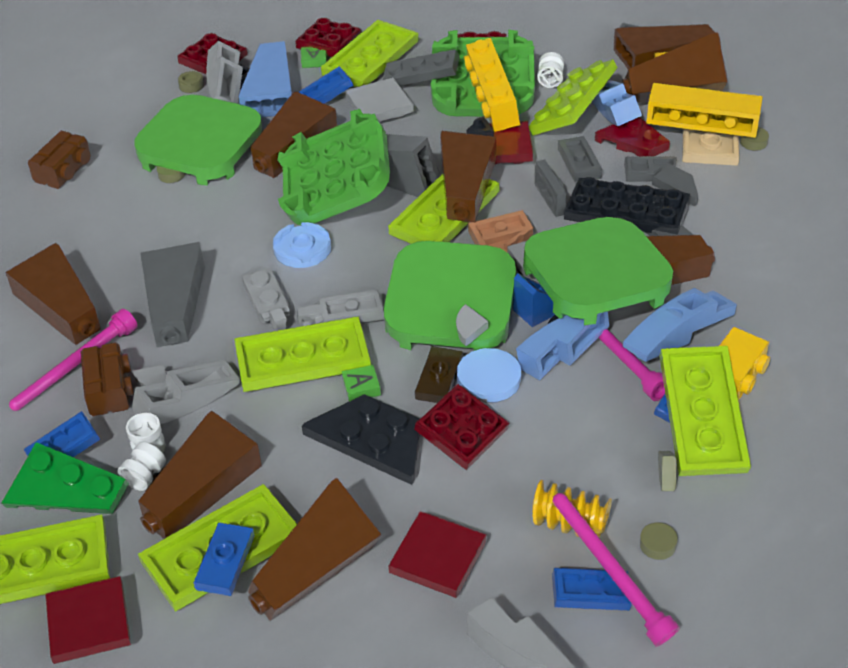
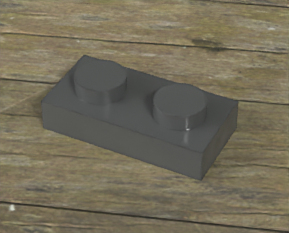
M585 136L558 140V151L574 182L578 181L579 178L601 177L602 168Z

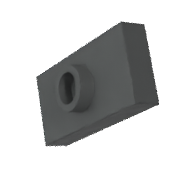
M545 159L536 161L534 184L552 213L556 217L563 216L566 208V191L563 188V183L559 177L555 176Z

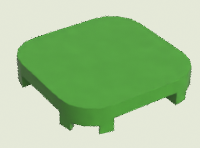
M509 29L508 37L458 38V30L448 31L447 37L438 42H433L432 54L456 49L460 58L456 75L431 80V100L433 106L439 112L448 116H484L481 107L483 102H478L475 87L472 86L463 56L468 55L467 44L491 38L516 98L518 115L526 112L533 105L535 98L533 41H528L518 36L517 30Z
M202 95L180 96L168 102L137 134L134 139L136 155L142 163L143 169L149 172L156 166L195 175L198 185L207 186V180L218 179L223 176L229 180L235 175L233 167L235 163L263 132L261 116L251 107Z
M360 109L350 111L351 121L307 139L302 132H299L292 136L295 142L286 152H279L277 160L283 167V197L279 198L278 201L280 207L295 224L301 225L304 222L317 223L365 204L376 198L385 189L390 177L387 134L375 113L365 114Z
M597 218L542 231L532 235L526 241L524 247V272L526 275H534L553 301V313L560 319L565 314L572 318L584 319V325L596 324L597 314L641 302L648 301L655 309L664 305V298L671 290L673 269L670 263L637 226L621 218Z
M418 241L407 245L398 252L393 264L384 304L386 333L388 332L393 339L399 342L400 348L408 350L412 349L413 343L473 348L474 351L482 348H493L501 342L506 343L509 335V323L514 296L515 261L509 253L501 248L487 245L438 241ZM465 304L488 321V329L467 346L460 341L456 329L458 312Z

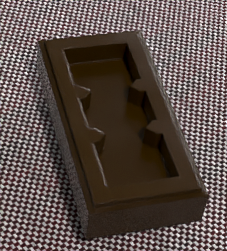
M431 347L415 389L416 400L438 403L453 389L457 377V366L463 358V351Z

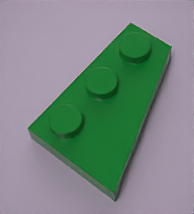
M36 442L1 504L6 508H18L20 506L34 507L36 510H49V508L69 509L71 512L113 514L129 482L123 477Z

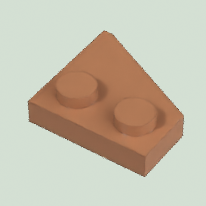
M521 210L479 220L475 223H468V232L475 245L493 246L507 252L508 246L527 241L533 235V226L524 211Z

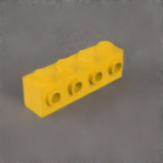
M491 38L467 44L468 55L463 56L467 72H469L472 86L475 87L478 102H483L481 107L485 119L489 118L494 132L520 125L516 98Z
M653 83L648 102L646 124L756 138L763 96Z

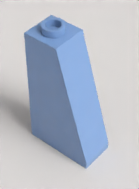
M285 41L259 45L239 93L240 105L255 109L261 117L275 116L292 95Z

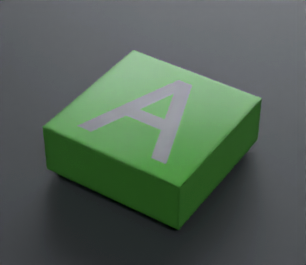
M312 47L301 48L302 68L321 67L327 62L325 50Z
M373 365L342 371V379L349 401L364 394L370 397L381 395L380 385Z

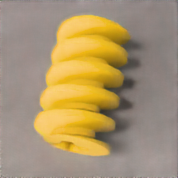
M541 479L537 485L532 504L533 523L540 526L547 519V527L553 530L561 522V531L567 534L572 527L553 504V497L558 493L557 483H553L547 492L544 491V480ZM567 487L563 494L566 495L596 535L600 537L609 518L612 498H609L603 507L600 506L598 494H595L590 503L586 502L585 491L581 490L577 498L573 499L571 487Z

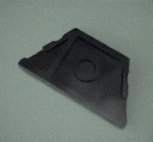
M364 394L304 422L302 425L303 435L410 485L415 482V466L418 457L420 434L414 428L420 418Z

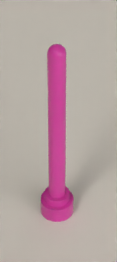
M124 308L112 315V320L107 328L11 399L9 402L10 409L13 411L20 410L81 363V351L83 348L94 346L101 348L102 345L107 344L114 337L127 336L137 329L138 324L133 315Z
M605 329L598 338L642 380L643 392L651 400H661L665 394L662 373L650 371L633 353L622 347L623 344L608 329Z
M563 493L555 494L553 497L555 507L646 621L644 626L648 630L646 632L647 637L655 647H659L671 639L680 630L678 624L670 615L665 616L662 611L657 612L566 495Z

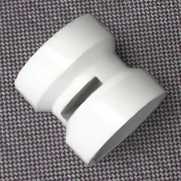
M555 52L545 53L539 60L538 81L546 88L557 87L563 80L564 60L559 54Z
M140 413L131 417L126 424V432L130 439L132 451L138 443L146 442L152 444L163 453L166 445L164 436L161 433L159 418L152 413Z
M140 442L133 449L131 459L125 460L118 468V474L129 482L128 486L144 491L152 483V475L159 473L165 466L166 458L152 444Z

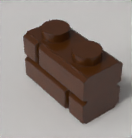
M62 130L58 132L28 161L34 182L42 185L47 184L49 187L59 189L67 180H71L74 173L90 160L91 154L87 139L84 136L72 135L70 132Z
M116 342L104 344L101 348L98 346L83 348L81 351L83 389L89 414L94 417L108 414V411L114 413L128 410V396L134 395L131 376L126 377L125 374L131 372L128 353L122 354L120 345Z

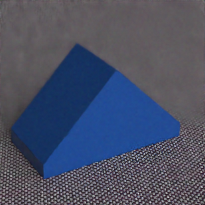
M517 273L514 277L513 311L531 327L555 315L553 313V301L540 283Z

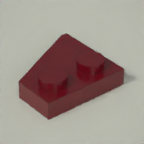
M640 117L620 126L613 124L595 132V141L602 144L604 140L617 143L616 149L634 153L636 156H656L668 151L670 147V141L649 124H646Z

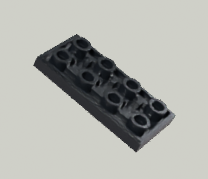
M592 177L579 178L564 210V220L584 222L605 217L621 218L632 222L642 232L652 233V230L678 235L690 203V193L681 192L677 189H657L648 185H629L620 181H601Z

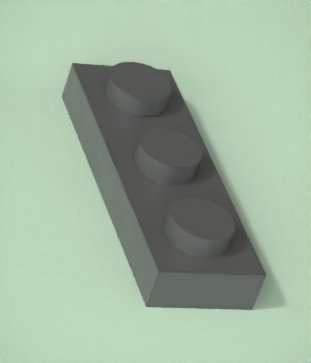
M454 49L389 62L386 64L383 80L394 78L398 85L401 86L456 75L460 56L457 50Z

